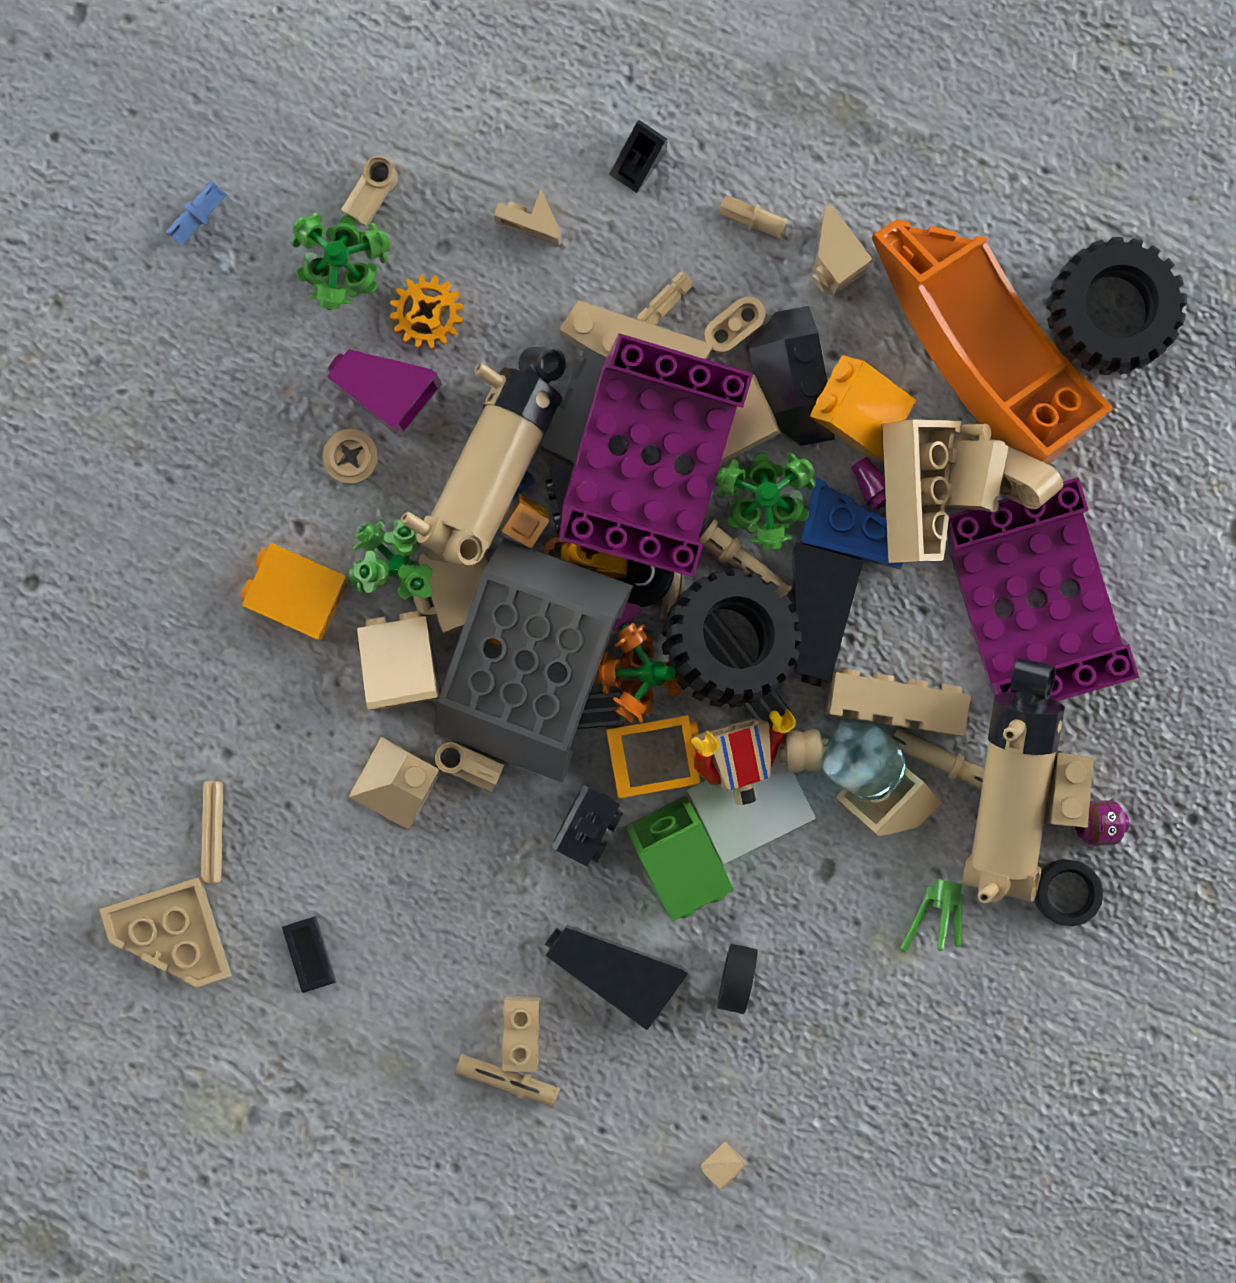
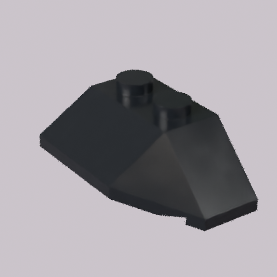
M804 306L777 311L749 348L753 374L756 376L774 414L776 423L783 434L791 438L799 446L835 440L834 433L810 417L817 398L821 395L828 382L819 334L810 307Z

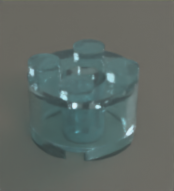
M867 721L843 722L835 728L834 734L826 746L823 769L836 784L855 797L863 800H875L881 798L879 795L886 791H892L900 783L905 771V757L896 740L875 724Z

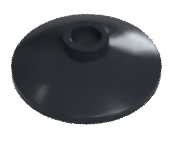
M628 559L627 576L614 579L633 585L628 603L647 607L655 604L665 596L672 584L674 572Z

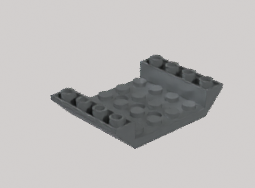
M503 539L481 576L437 701L434 734L563 782L575 750L570 748L616 618H622L633 585ZM493 638L498 639L503 647L501 655L496 659L489 657L486 653V644ZM525 650L530 651L535 657V664L528 671L521 669L518 665V656ZM557 662L564 664L568 671L567 678L562 683L553 681L550 676V669Z

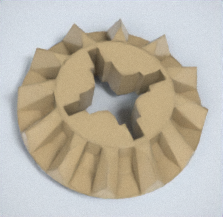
M344 429L333 434L326 442L323 450V463L327 472L337 481L356 484L368 479L376 469L378 451L374 441L366 433L356 429ZM342 445L349 448L352 452L363 447L356 457L360 466L358 469L350 462L338 466L346 457L341 447Z

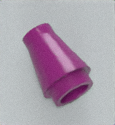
M865 457L856 462L851 467V470L856 477L866 505H871L874 510H878L886 505L885 475L871 463L868 457Z

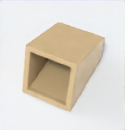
M419 611L399 614L400 621L386 623L385 617L365 620V627L357 628L367 710L377 711L438 700L441 687L429 618L427 616L420 617Z

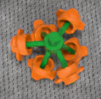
M634 623L628 626H621V631L616 634L619 640L613 645L615 648L620 646L623 650L622 658L620 660L610 659V653L604 652L603 660L595 677L597 683H602L604 694L609 693L610 687L620 686L622 695L619 699L616 697L612 699L617 706L614 711L619 715L620 720H626L629 723H632L634 719L642 723V716H648L652 712L650 703L654 698L651 689L653 686L661 685L667 688V693L671 696H677L681 693V687L677 683L681 677L673 666L666 665L671 661L670 656L668 661L664 663L652 661L654 658V648L651 645L653 637L648 633H644V624L636 627ZM621 664L625 668H630L631 666H634L639 669H622ZM622 677H639L640 681L632 683L624 681L620 685Z

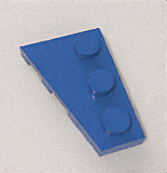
M816 477L815 488H813L808 508L809 517L805 521L800 543L851 558L901 569L903 563H889L887 520L875 512L871 513L855 503L854 499L844 493L837 492L826 485L825 481Z

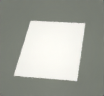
M779 748L773 766H771V776L768 779L753 783L756 801L753 803L737 805L733 790L726 791L709 784L707 781L687 790L723 864L816 819L794 773L788 771L787 762L780 764Z

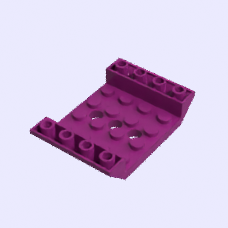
M618 333L601 370L563 502L559 540L694 578L703 543L698 542L700 531L737 407H744L753 373ZM615 435L623 436L626 441V448L619 455H613L608 449V442ZM647 445H655L659 451L658 460L651 465L645 464L641 458L642 450ZM682 454L688 455L692 461L691 469L685 474H679L674 467L676 458Z
M1079 477L1064 481L1063 488L1038 509L1033 510L1009 498L998 501L999 507L996 512L968 509L948 515L947 539L949 553L987 680L994 696L1003 692H1011L1012 673L1018 658L1055 665V682L1049 698L1056 701L1140 678L1130 644L1123 645L1083 514L1089 511ZM1064 580H1072L1078 587L1077 595L1073 599L1065 598L1060 592V586ZM1032 589L1040 590L1045 596L1044 605L1039 609L1032 608L1027 602V595ZM1006 599L1011 603L1012 612L1008 618H1000L995 614L994 605L997 600Z

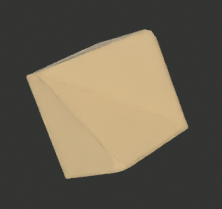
M724 1142L701 1164V1169L719 1189L723 1190L745 1168L743 1158L727 1142Z

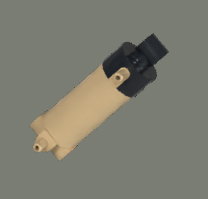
M528 347L520 355L518 361L519 370L506 367L502 368L498 374L483 363L475 368V375L491 385L492 388L431 516H425L423 521L414 514L406 512L401 518L403 525L418 533L417 541L421 543L422 551L428 559L462 565H475L481 560L484 553L488 551L542 438L546 435L554 413L563 400L561 394L549 385L551 381L561 378L566 368V359L558 348Z
M1018 658L1012 673L1011 692L999 693L994 697L988 734L989 745L972 854L966 859L963 874V884L977 888L979 890L978 899L984 904L1000 901L1004 896L1033 902L1037 894L1042 869L1037 867L1055 753L1058 751L1065 709L1063 704L1049 698L1055 682V665Z

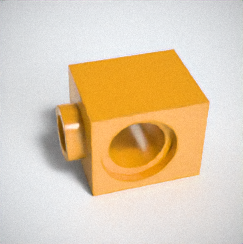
M519 493L501 522L502 532L532 549L550 521L549 510Z

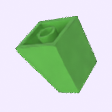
M687 796L625 826L637 854L672 922L679 918L689 917L696 909L710 902H718L725 898L728 893L734 891L720 859Z

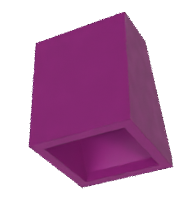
M348 349L345 355L339 353L328 367L330 373L327 377L333 385L398 437L402 436L442 385L437 373L432 369Z

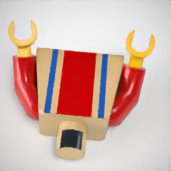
M789 709L785 710V714L782 717L776 710L770 712L769 718L772 721L770 724L767 721L750 718L695 735L691 740L695 747L694 769L709 784L726 791L733 790L737 805L755 802L756 795L753 783L768 779L771 776V766H773L779 744L784 734L791 731L796 725V720Z

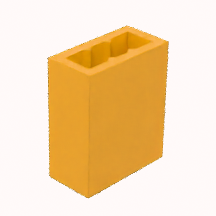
M842 355L834 367L823 392L817 398L810 417L860 453L884 460L882 424L905 421L916 399L865 361Z
M270 542L268 548L263 547L257 556L255 566L259 568L254 579H248L242 589L240 596L244 599L242 606L322 641L348 585V577Z

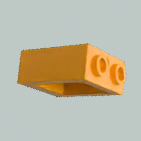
M689 715L606 730L618 799L701 784V775L694 769L695 749L691 742L695 735L699 734L696 721H689ZM681 725L690 777L630 787L621 736Z

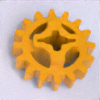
M420 274L419 283L417 284L407 279L408 289L406 291L401 288L396 289L400 300L390 301L391 307L397 309V312L389 314L391 321L399 322L393 329L396 334L405 332L403 341L406 344L414 339L415 347L418 350H421L424 343H428L431 351L435 350V342L439 340L444 346H447L446 336L448 334L454 337L458 336L454 325L464 324L463 318L457 315V313L465 311L464 305L455 303L460 298L459 292L453 291L449 293L451 283L447 280L442 285H439L437 275L432 277L431 282H426L424 275ZM423 291H433L439 293V295L431 297L424 295ZM412 298V309L405 316L406 305ZM425 306L432 310L433 317L430 319L422 315L421 309ZM450 308L449 319L443 327L441 324L442 316ZM424 328L430 330L432 334H420L414 330Z

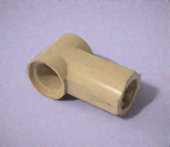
M374 156L365 163L362 176L341 209L344 214L353 217L356 222L368 227L388 192L396 186L398 181V174L387 158ZM377 168H388L389 175L385 181L375 182L372 180L373 172Z
M454 741L441 744L435 754V762L440 770L490 792L493 791L504 767V764ZM452 747L459 751L461 755L459 764L453 767L443 764L441 753L446 748Z

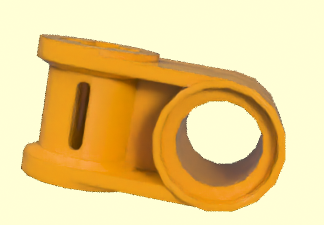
M565 542L562 545L561 558L564 561L611 578H625L627 576L628 559L569 542Z

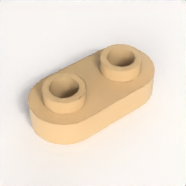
M750 296L738 299L707 325L704 333V342L714 345L713 353H729L762 326L766 314L764 305L757 298ZM744 311H751L754 319L749 322L744 321L741 314ZM717 332H724L727 335V340L719 343L715 340L714 336Z

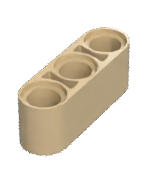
M1009 446L999 494L1027 508L1038 509L1063 488L1062 477L1052 466Z

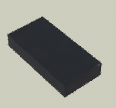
M313 916L282 926L301 992L305 993L336 983L337 981L317 917Z

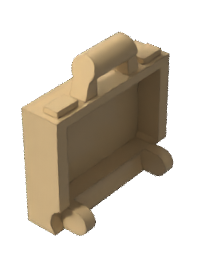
M754 374L744 407H737L720 467L730 459L769 439L776 438L781 433L774 414Z
M963 424L960 427V433L957 439L953 441V448L957 449L956 463L950 465L948 481L953 484L952 497L947 500L945 510L970 509L996 512L998 510L999 503L995 497L999 496L1009 446L1004 445L1005 442L991 440L992 431L988 424ZM969 437L979 438V440L972 441L969 440Z
M485 552L481 560L475 565L435 561L428 559L424 553L418 555L419 567L422 564H426L431 567L433 572L429 577V586L432 588L430 596L434 607H430L428 598L423 599L420 596H413L417 611H419L421 617L438 616L441 631L447 635L462 631L481 576L490 561L488 552Z

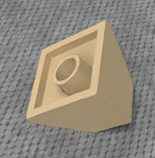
M381 736L349 798L410 830L442 770L433 763Z
M884 748L835 797L877 836L918 828L942 803L920 778Z

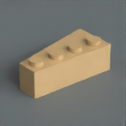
M579 300L560 328V336L583 351L587 347L605 357L608 356L618 333L707 360L714 347L713 344Z
M906 420L882 424L889 563L944 560L949 516L945 513V505L947 500L952 497L953 484L948 481L950 465L955 464L957 458V449L953 448L954 434L960 433L961 421Z
M839 668V672L833 673L831 682H829L824 715L947 735L965 736L971 695L963 694V687L942 684V688L939 690L928 688L929 682L908 679L907 684L894 682V676L874 673L873 678L859 676L860 671L846 668Z

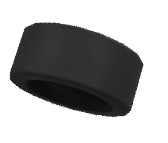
M1062 859L1051 862L1041 870L1035 903L1044 917L1056 924L1073 927L1085 924L1096 916L1102 905L1104 891L1100 878L1092 868L1079 861ZM1065 872L1076 873L1081 876L1086 882L1089 891L1085 905L1073 913L1058 911L1050 903L1048 897V888L1052 879Z
M735 944L729 946L718 995V1009L739 1014L746 1012L756 969L757 949Z

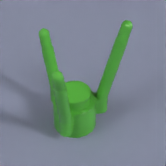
M935 879L933 887H926L924 899L900 948L901 952L907 951L932 900H934L933 907L943 909L937 950H944L950 911H954V944L956 947L961 946L962 903L964 894H961L962 884Z

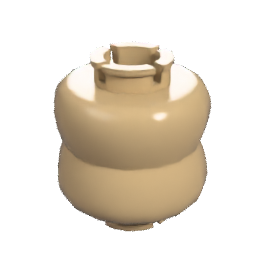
M809 729L803 732L791 730L785 734L786 742H780L779 744L780 764L787 762V769L791 773H798L804 770L818 772L822 769V760L829 761L828 738L821 739L818 729Z

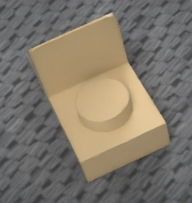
M542 190L539 191L531 214L526 213L528 209L518 203L508 202L505 205L498 202L494 213L497 224L560 246L562 241L561 232Z

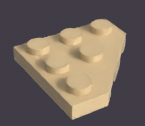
M201 877L99 909L109 943L141 957L140 959L163 971L170 972L183 979L184 982L197 988L232 976Z

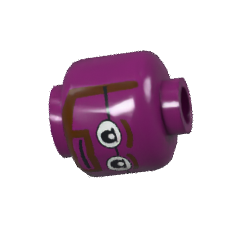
M1090 801L1088 828L1074 826L1077 836L1089 846H1111L1120 843L1123 839L1124 834L1129 829V818L1123 812L1122 807L1115 801Z

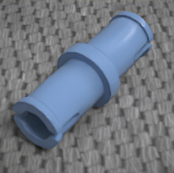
M210 180L209 184L192 203L187 202L184 206L186 210L166 232L183 246L202 223L206 225L209 221L207 217L228 195Z

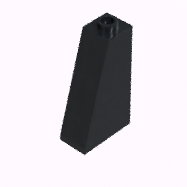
M796 542L792 551L793 613L797 612L800 621L794 627L795 631L802 633V643L795 648L800 654L797 663L794 664V673L802 675L801 682L821 687L822 681L831 682L863 561Z
M566 925L562 931L556 928L544 944L549 947L545 955L645 1030L649 1029L688 975V971L680 965Z

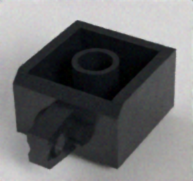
M583 783L550 847L588 867L591 860L598 863L607 845L606 842L602 841L606 830L609 829L614 832L623 815V812L618 810L620 802Z

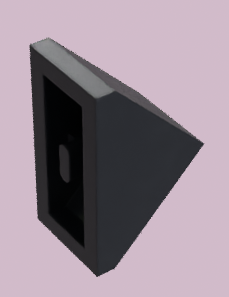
M638 120L609 175L635 193H638L667 152L668 139L641 120Z

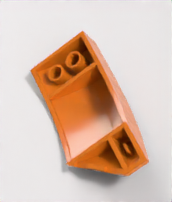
M899 219L874 233L872 241L902 309L921 343L968 410L980 424H988L990 426L991 436L995 440L1003 441L1005 445L1049 465L1112 411L1113 407L1065 358L1025 307L988 246L987 241L989 238L975 236L973 240L958 237L957 231L930 226L928 230L910 227L909 221Z

